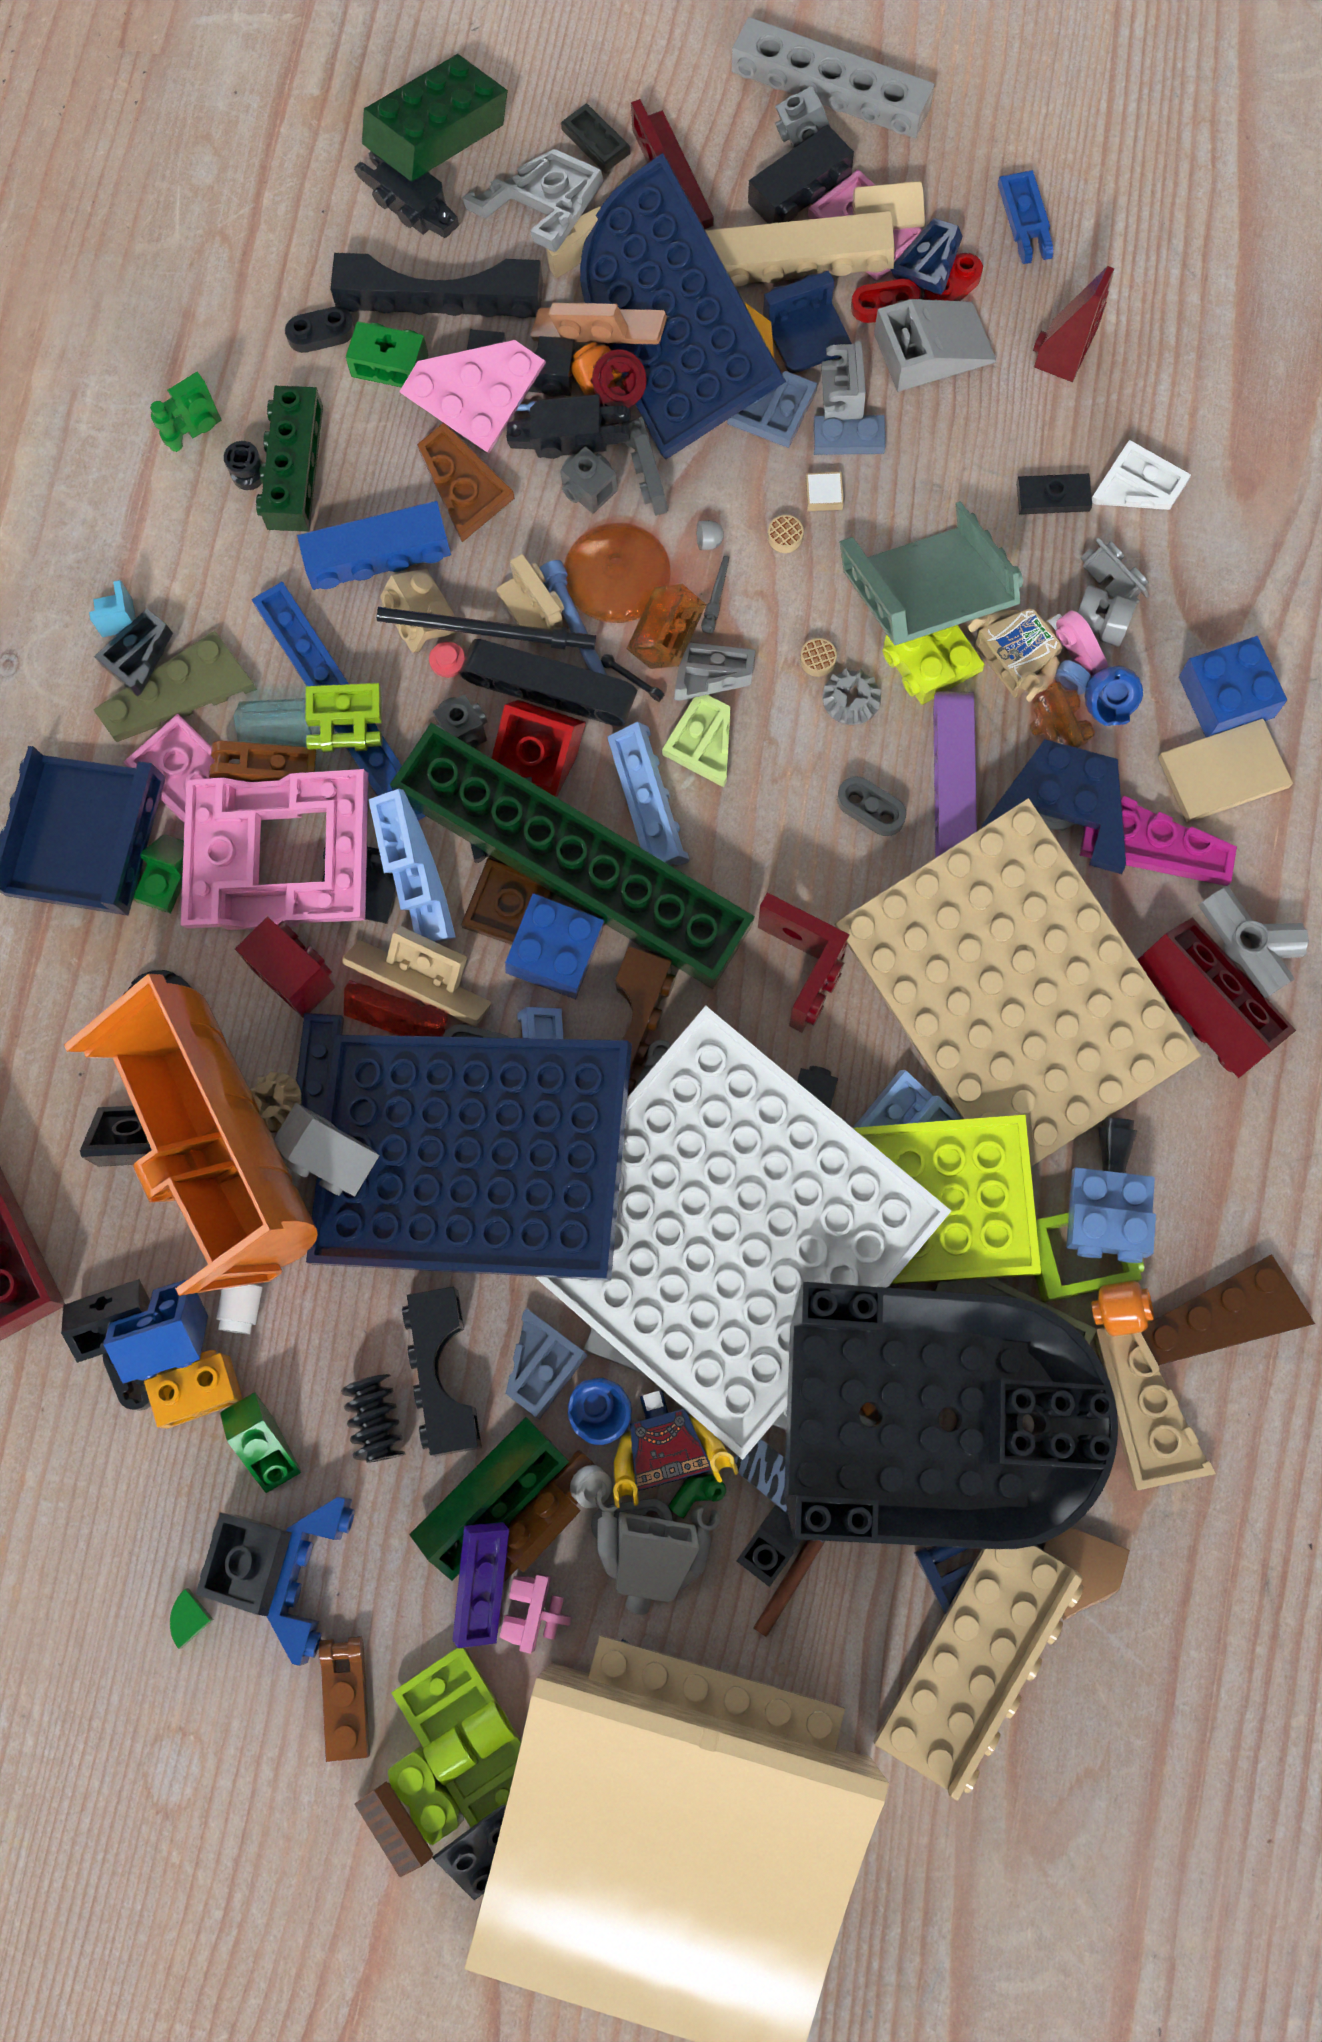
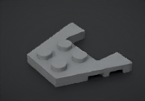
M553 149L518 167V175L504 182L499 179L491 181L490 189L476 197L473 191L462 197L466 210L485 219L510 199H514L547 215L530 232L534 243L556 252L604 180L601 169Z

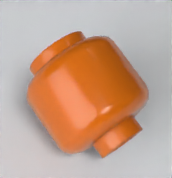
M592 342L579 349L573 355L574 362L571 365V372L586 396L595 395L593 384L590 381L594 370L593 365L602 354L611 351L606 345L598 346L597 342ZM614 370L612 371L614 378L610 381L608 388L617 386L616 383L620 380L622 373L617 374Z
M1133 1280L1102 1286L1098 1292L1099 1300L1091 1302L1096 1325L1104 1324L1105 1330L1111 1336L1143 1332L1148 1327V1321L1154 1320L1153 1305L1148 1288L1142 1289L1140 1284Z

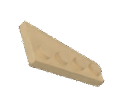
M1105 1328L1097 1329L1094 1337L1100 1361L1114 1393L1118 1416V1432L1133 1491L1216 1474L1210 1461L1206 1460L1200 1449L1199 1441L1194 1431L1184 1419L1172 1390L1168 1389L1159 1372L1160 1368L1141 1332L1111 1336Z

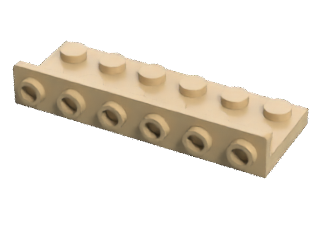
M1035 1545L1019 1549H982L874 1738V1745L946 1789L949 1796L958 1801L963 1791L968 1794L979 1777L980 1771L976 1768L984 1754L990 1756L999 1742L1001 1734L997 1731L1004 1718H1012L1021 1702L1019 1692L1026 1680L1031 1682L1036 1677L1042 1664V1659L1039 1656L1047 1643L1052 1645L1058 1638L1063 1627V1622L1060 1619L1067 1606L1074 1607L1080 1599L1084 1586L1080 1584L1083 1576L1077 1570Z

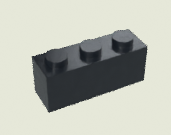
M826 125L749 180L748 204L767 224L790 222L797 216L798 212L809 204H814L826 192L851 176L854 151L829 125Z

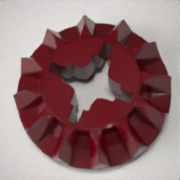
M619 349L602 354L593 365L594 370L590 381L593 384L595 395H600L601 401L605 406L623 405L628 408L636 404L644 394L646 372L641 361L631 352ZM613 370L617 374L629 371V374L622 381L623 390L619 386L608 388L610 381L614 378Z

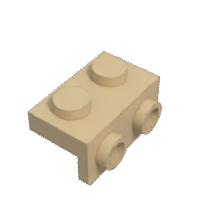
M523 554L510 560L513 578L498 586L496 590L516 623L522 626L552 630L553 626L563 627L561 611L564 610L563 603L554 590L550 593L543 584L545 578L537 564L533 563L530 565ZM530 642L533 646L539 644L538 642Z
M427 568L391 575L380 597L385 608L456 617ZM395 624L401 638L407 643L412 653L420 652L425 641L428 639L456 634L454 631Z

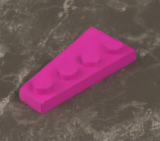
M1126 796L1121 798L1127 866L1228 886L1231 883L1237 846L1197 828H1186L1173 822V818L1164 813L1158 812L1156 814L1138 806L1137 801ZM1084 826L1079 856L1091 858L1098 834L1097 829Z

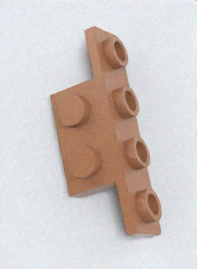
M552 303L551 308L538 309L530 335L533 341H539V336L574 339V342L658 344L661 340L667 315L664 310L619 309L617 304Z

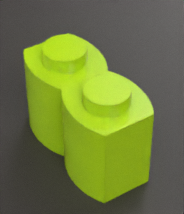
M418 1747L388 1769V1779L391 1787L400 1801L410 1807L411 1819L427 1843L433 1846L457 1829L464 1821V1816L446 1785L443 1786L430 1769L424 1757L422 1747Z

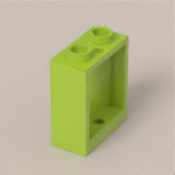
M1069 1213L1036 1220L1041 1274L1035 1275L1041 1302L1046 1303L1099 1291L1104 1285L1131 1280L1138 1282L1142 1279L1141 1272H1144V1262L1128 1263L1121 1261L1124 1273L1062 1286L1047 1230L1068 1226Z

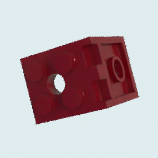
M767 892L760 904L758 928L818 959L792 1007L789 1026L803 1033L808 1023L813 1026L815 1025L824 1008L823 1003L827 997L824 995V992L832 993L842 975L840 972L845 964L842 962L845 955L843 953L847 948L846 942L850 934Z

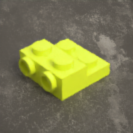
M958 625L896 646L886 635L882 649L884 658L889 666L892 668L896 667L902 675V683L907 693L912 697L916 696L921 705L934 699L936 691L952 689L982 672L985 666Z

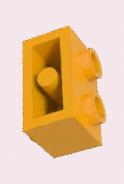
M216 1350L202 1352L200 1359L187 1367H174L155 1374L156 1377L144 1381L158 1428L169 1429L230 1407L243 1399L230 1356L223 1353L217 1354Z

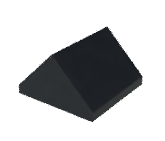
M133 1106L98 1107L80 1148V1155L97 1167L134 1165L136 1161L152 1151Z

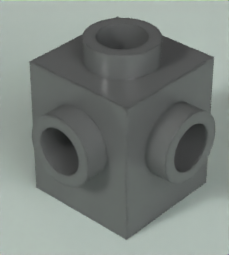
M812 86L788 97L785 101L775 106L780 118L779 121L775 122L782 141L790 140L793 148L800 145L826 125L830 126L824 107Z
M584 447L577 455L573 454L568 457L562 466V491L570 501L581 503L592 514L618 491L616 472L611 468L610 463L604 456L598 453L595 455L587 447Z
M465 694L458 698L446 699L438 706V709L433 711L437 723L436 726L471 747L477 748L480 744L487 741L483 726L488 722L479 704L471 705Z

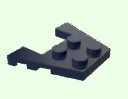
M1044 739L985 819L981 829L1029 798L1039 814L1097 829L1098 834L1089 865L1122 874L1126 866L1118 759Z

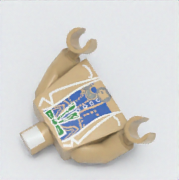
M1031 608L1022 612L1019 610H1000L973 619L968 625L970 632L982 628L979 630L975 648L1014 698L1027 691L1026 700L1031 702L1036 694L1052 686L1057 673L1056 670L1060 665L1058 657L1062 650V645L1056 636V622L1062 617L1060 614H1055L1044 622L1037 612Z

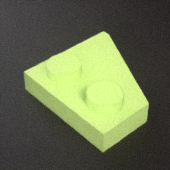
M709 695L693 698L664 745L662 755L724 787L727 782L730 706Z

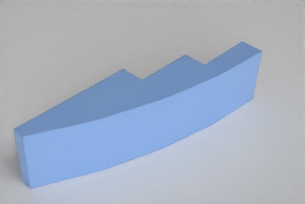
M397 789L369 799L384 873H393L400 910L410 911L415 933L436 943L456 938L446 896L434 859L404 790Z

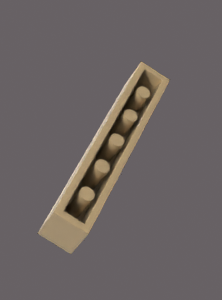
M891 211L706 230L735 287H741L749 283H777L781 280L803 279L808 275L820 274L828 270L831 275L846 276L856 272L870 271L878 273L885 269H894L895 248Z

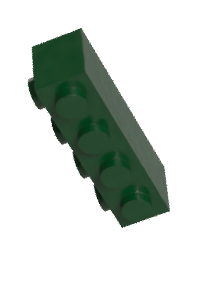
M275 385L273 400H268L267 415L270 421V429L264 432L263 438L264 450L267 455L266 462H261L260 481L263 484L262 494H258L256 497L257 515L262 516L267 530L309 532L323 412V405L317 387Z
M525 1417L409 1535L426 1559L453 1581L460 1572L464 1526L504 1522L507 1526L569 1461Z

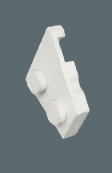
M1129 440L1094 493L1092 503L1095 505L1170 510L1188 483L1191 474Z

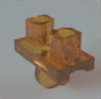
M1060 682L1050 684L1047 692L1034 701L1036 707L1034 712L1037 719L1029 726L1033 735L1044 733L1047 740L1078 748L1087 744L1095 736V731L1091 722L1087 720L1077 721L1074 713L1080 708L1081 702L1076 690H1063Z

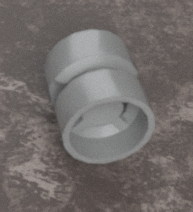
M1088 585L1077 613L1087 621L1093 634L1097 633L1099 635L1100 641L1119 647L1132 618L1137 601L1119 595L1110 599L1107 591ZM1103 613L1105 617L1101 618L1099 614Z

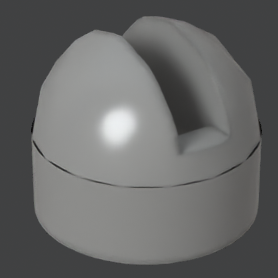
M710 520L698 521L696 535L699 550H712L722 543L724 531L720 524Z

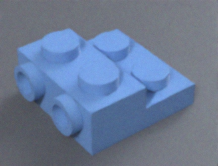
M1075 1167L1072 1170L1066 1248L1077 1249L1078 1256L1087 1258H1102V1253L1117 1254L1118 1261L1128 1263H1142L1143 1258L1154 1254L1156 1214L1153 1213L1155 1177Z

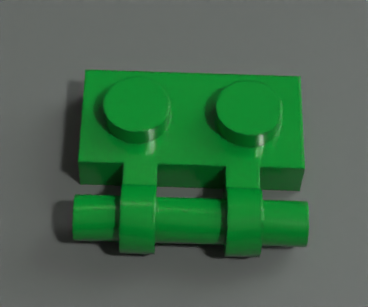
M198 371L169 388L167 391L171 397L165 402L155 401L150 406L152 411L151 419L155 427L160 429L159 435L163 443L174 452L182 449L183 435L187 432L193 439L201 433L210 431L217 423L222 421L208 387Z

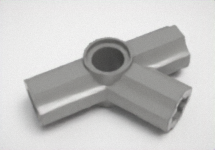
M1228 886L1218 890L1198 905L1224 941V952L1232 961L1240 963L1264 998L1272 995L1295 979L1280 958H1302L1306 955L1309 939L1308 931L1304 928L1303 923L1262 924L1253 921ZM1240 935L1247 937L1251 941L1252 949L1242 944Z

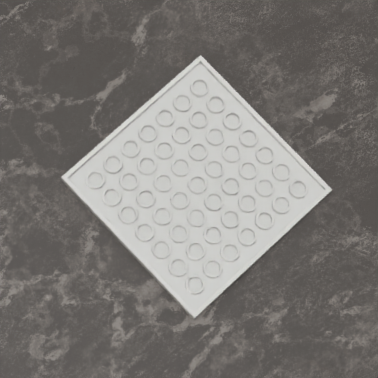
M705 1006L627 1098L611 1281L551 1277L535 1278L743 1460L787 1408L790 1325L801 1283L816 1282L887 1288L949 1215L951 1210L711 1009Z

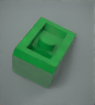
M163 834L141 852L140 856L147 863V866L133 899L137 903L171 914L182 889L184 840Z

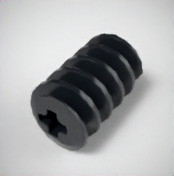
M390 1374L359 1379L341 1390L342 1395L355 1398L344 1406L346 1412L357 1413L356 1416L347 1421L349 1428L360 1429L359 1432L350 1437L352 1444L363 1445L362 1448L353 1453L355 1460L372 1463L406 1455L405 1451L393 1450L392 1448L393 1445L403 1440L402 1435L390 1434L389 1431L400 1424L399 1419L387 1418L386 1415L397 1408L396 1403L384 1402L383 1399L394 1392L392 1387H384L380 1383L390 1377Z

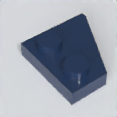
M933 218L896 260L894 269H890L894 278L911 280L918 287L941 295L945 290L963 237L959 226Z

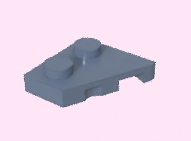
M526 1308L521 1319L523 1326L519 1344H516L514 1351V1368L509 1375L505 1394L540 1420L588 1355Z

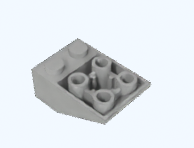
M909 299L877 310L874 335L897 392L996 363V357L973 302Z

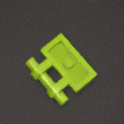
M380 684L306 686L305 721L308 727L320 726V734L306 736L307 749H322L323 753L335 752V748L355 747L356 751H367L368 747L382 746L381 731L367 732V724L382 723ZM334 725H354V733H334Z

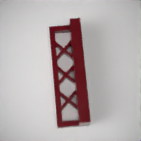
M641 99L631 102L632 131L647 163L663 153L704 229L714 226V216L663 110L648 115Z

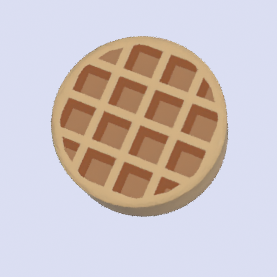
M781 515L773 519L768 527V542L770 546L780 553H790L797 550L803 541L804 529L802 523L791 515Z
M815 638L804 644L801 649L800 664L807 674L814 677H822L834 669L837 652L831 642L826 639Z

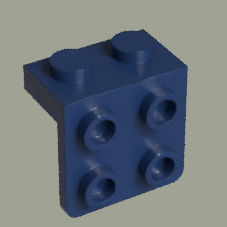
M829 270L820 274L808 275L801 281L787 286L775 287L770 292L764 294L763 316L771 321L773 342L789 373H798L822 364L823 361L841 357L840 355L828 356L826 348L829 346L852 344L832 304L834 280Z

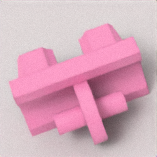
M537 1574L536 1578L531 1576L513 1577L509 1599L530 1603L526 1619L505 1615L500 1638L512 1644L520 1645L519 1651L531 1654L532 1651H535L542 1620L546 1621L543 1637L555 1640L558 1624L566 1626L571 1624L572 1617L561 1614L563 1597L552 1595L549 1611L544 1610L552 1576Z

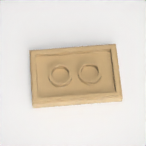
M1263 718L1162 752L1158 757L1187 823L1288 789L1293 784Z

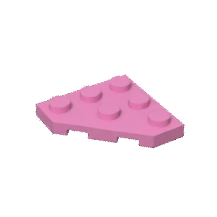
M516 340L420 360L416 363L399 392L481 449L490 453L506 428L507 422L511 420L546 362Z

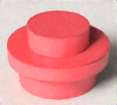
M453 642L439 643L429 654L431 669L437 675L446 678L458 675L465 660L463 649Z

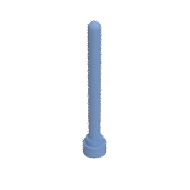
M553 560L545 563L540 567L545 578L543 584L548 592L554 590L564 606L562 614L570 631L588 634L566 588L568 574L562 561ZM579 648L590 671L607 675L596 650Z

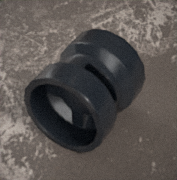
M236 441L230 444L223 456L224 463L234 484L243 490L258 488L262 484L260 481V465L262 461L258 450L251 442Z

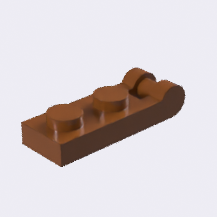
M216 741L212 743L211 757L214 759V763L210 765L209 779L228 778L245 782L279 781L292 773L315 772L316 749L308 750L307 747ZM240 759V764L229 763V761Z
M362 1636L349 1637L348 1642L335 1643L334 1639L320 1640L319 1660L322 1676L326 1762L368 1758L370 1756L363 1638ZM349 1659L350 1671L337 1672L336 1660Z

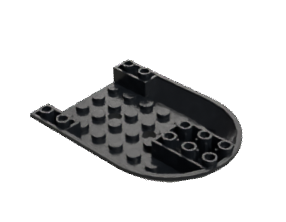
M816 1282L801 1283L790 1325L784 1497L793 1539L999 1550L1019 1549L1041 1544L1059 1536L1074 1526L1095 1504L1107 1483L1115 1460L1118 1442L1117 1408L1109 1378L1101 1361L1085 1338L1063 1318L1033 1302L1006 1296ZM865 1403L873 1404L878 1411V1420L872 1427L864 1425L859 1417L860 1409ZM944 1408L951 1409L957 1418L956 1426L950 1432L945 1431L939 1424V1414ZM1027 1414L1032 1417L1034 1422L1032 1433L1025 1431L1023 1428V1418Z

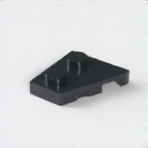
M146 609L94 657L102 667L138 697L143 692L173 632L166 623Z

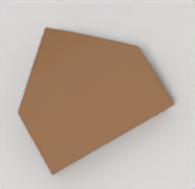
M1072 1527L1059 1536L1043 1543L1042 1550L1077 1570L1083 1576V1580L1080 1583L1084 1586L1082 1595L1074 1607L1067 1606L1062 1619L1066 1620L1077 1612L1099 1602L1102 1603L1120 1590L1130 1552L1129 1549Z

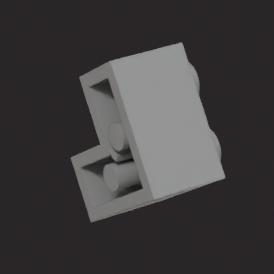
M297 1102L274 1138L281 1156L289 1169L303 1177H307L309 1172L322 1178L319 1183L322 1187L340 1196L342 1191H345L355 1197L380 1156L371 1147L337 1129L329 1120Z

